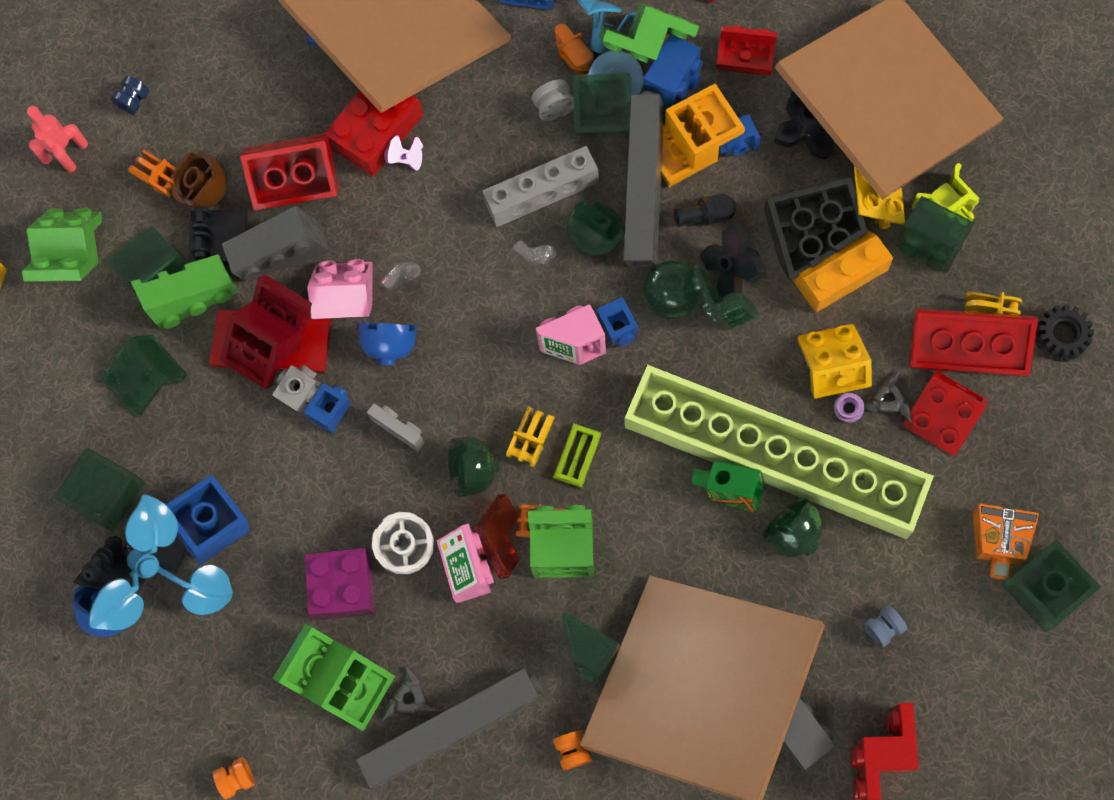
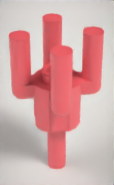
M36 106L29 107L27 114L33 120L31 128L35 132L36 138L29 142L30 149L43 164H49L52 160L51 155L47 151L53 152L55 158L67 172H74L76 165L66 153L65 147L69 139H72L78 148L85 149L88 146V141L76 125L69 124L63 127L56 117L47 114L43 116Z

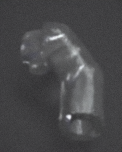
M521 239L513 247L515 253L533 266L549 263L557 255V249L552 244L532 248Z
M397 262L379 283L386 290L391 291L398 281L418 278L421 274V268L415 262Z

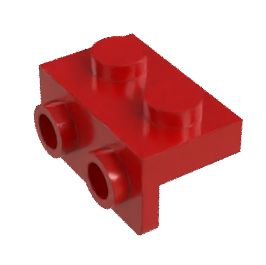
M736 25L722 26L716 69L771 76L777 33L763 28L754 30Z

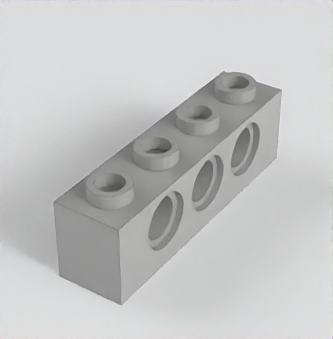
M587 146L482 190L485 205L496 227H499L598 184L599 173Z

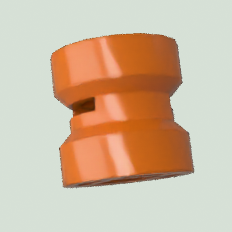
M583 730L574 731L553 739L555 748L560 751L562 757L560 760L562 771L593 761L590 751L583 749L580 745L584 736Z
M243 757L234 760L228 768L220 767L212 772L216 787L225 800L235 796L237 790H247L255 786V779L251 769Z

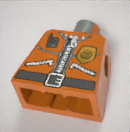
M979 504L973 510L976 558L991 561V578L1009 579L1010 564L1021 565L1026 561L1039 513Z

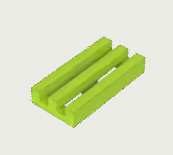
M573 423L553 480L562 481L565 484L574 485L582 489L601 438V432ZM577 432L583 433L567 475H564L562 472ZM588 436H592L593 439L579 477L575 479L573 477Z

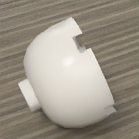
M397 512L388 515L373 533L372 549L375 558L385 569L395 574H411L419 571L428 563L433 554L434 538L431 529L423 519L413 513Z

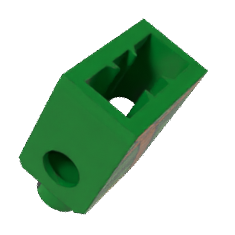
M714 461L711 471L696 467L692 477V485L706 488L709 500L757 514L765 486L761 470Z

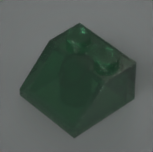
M563 612L561 619L573 665L576 669L575 672H577L576 675L590 684H593L595 680L602 683L616 659L619 643L570 614Z

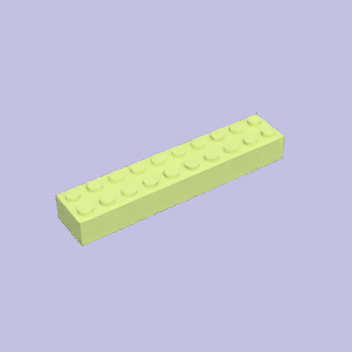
M647 365L625 416V428L712 463L720 461L761 470L765 484L904 539H908L914 531L934 477L650 365Z

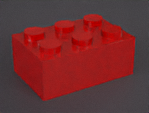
M359 91L325 133H328L331 150L374 177L386 162L384 153L391 138L399 135L402 142L421 119L423 111L419 99L411 96L380 113L369 99Z
M328 133L247 147L243 149L240 155L254 211L338 196L340 186Z

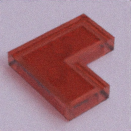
M506 493L497 495L473 529L474 533L479 534L483 550L499 579L508 578L520 561L507 536L519 516Z

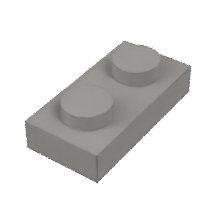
M373 403L367 411L371 421L418 452L425 442L420 435L422 431L409 421L404 424L396 419L398 414L384 405L383 408H380Z

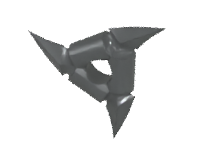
M899 370L882 383L883 385H881L873 397L872 402L864 403V409L876 413L878 411L880 413H897L900 411L912 423L909 403L905 401V397L896 385L901 371ZM891 395L894 401L885 402L883 399Z
M405 664L406 682L395 692L392 699L389 698L381 722L395 713V711L411 715L417 714L418 716L442 712L425 704L426 701L421 687L418 685L419 680ZM412 693L414 695V702L408 705L405 704L403 701L404 696Z

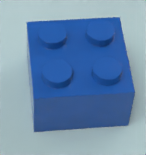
M670 34L659 52L657 60H654L643 78V91H652L660 94L664 103V115H666V109L687 99L686 95L690 89H696L701 79L699 71L703 63L700 60V47Z
M212 474L166 504L177 519V537L199 566L250 532L246 517Z

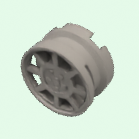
M559 79L547 82L532 94V101L535 107L539 108V116L543 121H553L559 116L563 117L576 106V100L569 94L570 88L565 80Z

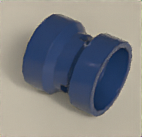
M125 76L121 82L122 89L114 93L111 101L121 110L135 115L140 107V100L147 97L149 89L137 79Z

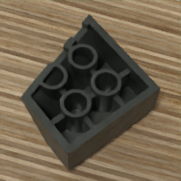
M852 177L767 198L763 208L779 263L790 282L799 277V273L816 266L868 232L863 216L858 215L857 195Z

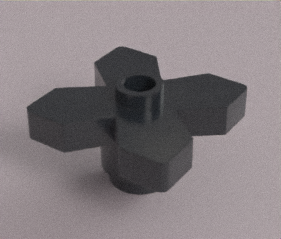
M792 91L786 107L792 120L779 124L774 143L790 148L805 140L812 156L824 160L828 159L834 142L796 93Z
M733 223L722 232V246L718 244L708 245L700 253V258L706 269L720 271L716 289L723 302L734 301L742 294L743 279L748 282L756 281L766 272L758 251L747 246L749 236L742 223Z

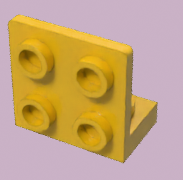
M853 324L810 332L797 337L798 344L810 369L811 392L814 399L872 387L871 358Z

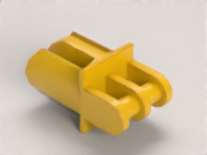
M968 291L966 294V300L968 301L965 303L966 312L1021 314L1018 306L1021 305L1022 299L1018 297L1006 296L1004 292L999 296ZM1003 304L1009 305V308L1003 307Z
M528 406L517 432L514 431V436L506 456L509 458L515 456L519 462L525 460L530 462V466L535 467L555 417L552 415L546 417L540 434L536 438L543 421L544 412L536 411L527 433H525L533 414V408ZM517 442L524 444L522 450L516 448ZM530 446L536 448L534 454L527 452Z

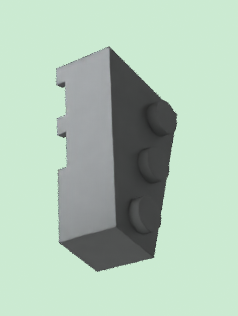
M799 697L782 747L800 770L804 771L835 745L831 741L834 737L830 730L822 722L819 724L816 721L809 704L802 697Z

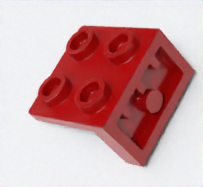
M936 370L911 410L912 423L906 418L903 426L955 456L987 407L989 400Z

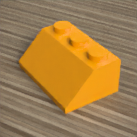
M867 230L868 232L824 259L816 266L799 273V277L793 280L815 313L889 270L893 257L876 234Z

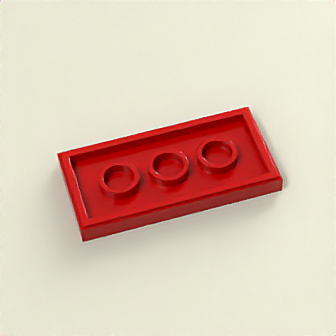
M915 308L909 368L1030 376L1038 318L1026 315Z
M217 310L209 361L211 367L231 368L220 361V356L230 315L236 311ZM309 315L300 348L279 362L277 371L282 372L285 368L289 369L291 365L297 368L304 365L317 374H325L332 319H312L311 315Z

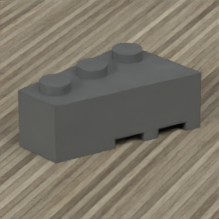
M297 206L222 243L232 274L245 281L257 279L264 274L330 252L320 222Z

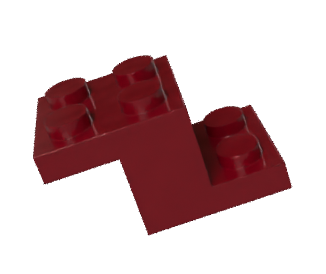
M266 274L262 275L257 280L252 302L230 315L220 361L267 390L274 383L279 362L300 348L312 303Z

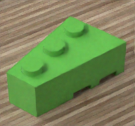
M219 254L185 264L184 271L168 275L167 271L157 273L158 279L141 283L140 279L131 281L144 311L161 330L164 328H174L180 324V320L189 316L201 315L207 310V307L216 303H225L231 300L234 294L238 293L233 279Z

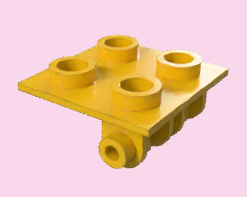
M854 166L858 215L874 218L875 223L879 224L880 229L889 228L891 222L904 225L902 188L882 200Z

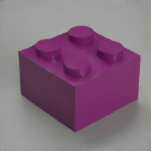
M366 548L305 554L308 616L317 621L375 614L371 554Z

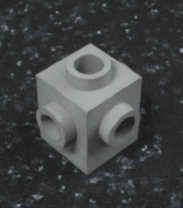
M291 365L289 369L285 368L278 376L276 383L279 385L272 396L294 410L303 412L318 391L321 382L314 379L317 373L306 366L301 365L300 368Z

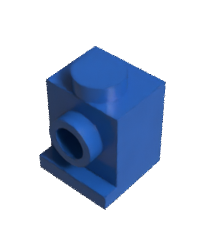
M749 114L739 118L745 127L744 133L719 146V154L724 153L725 157L732 154L739 156L747 152L750 147L753 152L759 150L761 137Z
M623 297L596 309L597 319L612 346L619 344L620 347H625L635 341L636 338L634 336L638 335V325ZM617 324H621L624 326L623 328L617 331L613 329V327Z
M322 383L304 410V414L310 421L334 434L337 425L351 405L347 397L348 393L335 384L331 388ZM329 405H335L330 413L326 411Z

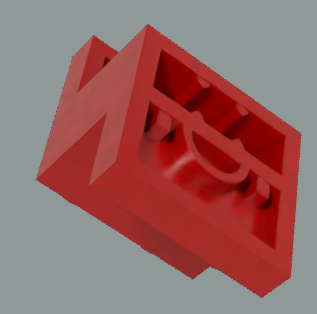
M899 703L890 709V714H886L887 734H892V737H863L854 742V748H850L851 767H856L857 780L852 781L854 800H881L879 774L910 773L919 770L913 703Z

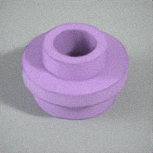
M845 393L835 401L834 412L839 420L853 423L862 417L864 403L858 395ZM846 404H852L855 410L852 413H846L843 408Z

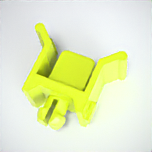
M957 163L950 176V184H943L932 194L918 193L912 204V209L914 210L917 208L927 209L945 230L949 229L954 217L957 218L960 225L967 226L974 219L971 211L979 202V197L959 177V171L962 167L960 163Z

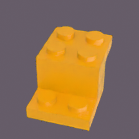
M716 84L666 109L665 126H663L661 176L668 187L718 161L719 146L742 135L745 131V127Z

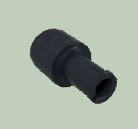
M727 194L700 198L697 205L674 209V220L678 227L695 222H701L705 226L725 222L734 216L736 202Z

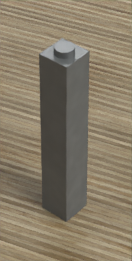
M643 91L638 95H631L624 262L629 268H657L664 103L660 94L652 91Z
M522 669L361 756L356 761L369 788L374 790L535 703L540 700L537 692L542 690V687L534 673L528 675L526 670Z

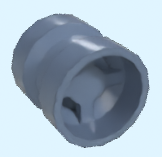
M890 605L880 610L878 617L870 618L863 624L867 634L882 649L891 643V638L894 635L900 636L908 629L902 617Z

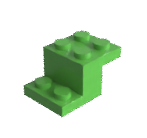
M640 2L628 34L602 25L598 36L606 48L619 53L624 48L629 50V54L632 55L631 57L647 63L649 58L657 60L667 32L686 39L688 35L696 37L699 25Z
M60 208L46 210L44 215L37 218L33 224L26 228L32 261L22 270L24 282L81 281L98 264L94 230L102 223L101 212H91L90 208H79L73 210V212H63V209Z
M570 505L566 507L567 510H554L552 506L535 507V511H528L530 568L534 578L594 577L593 520L591 509L585 510V506Z
M305 623L273 679L364 731L395 676Z

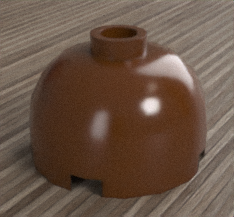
M199 151L197 154L190 152L180 160L174 170L173 177L177 178L176 187L171 185L174 198L179 203L191 208H210L216 205L224 196L228 184V175L222 163L204 151Z

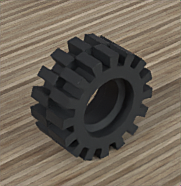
M1066 304L1062 308H1060V305L1054 306L1038 322L1037 334L1035 336V342L1039 341L1037 347L1039 350L1044 349L1046 351L1044 354L1046 357L1053 355L1054 361H1059L1060 358H1063V362H1068L1071 358L1073 360L1078 358L1093 340L1091 337L1094 335V329H1090L1093 323L1091 320L1086 322L1085 319L1088 315L1085 312L1079 315L1078 311L1080 308L1076 306L1073 310H1069L1070 305ZM1058 324L1070 326L1074 331V340L1070 343L1058 341L1053 335L1054 326Z

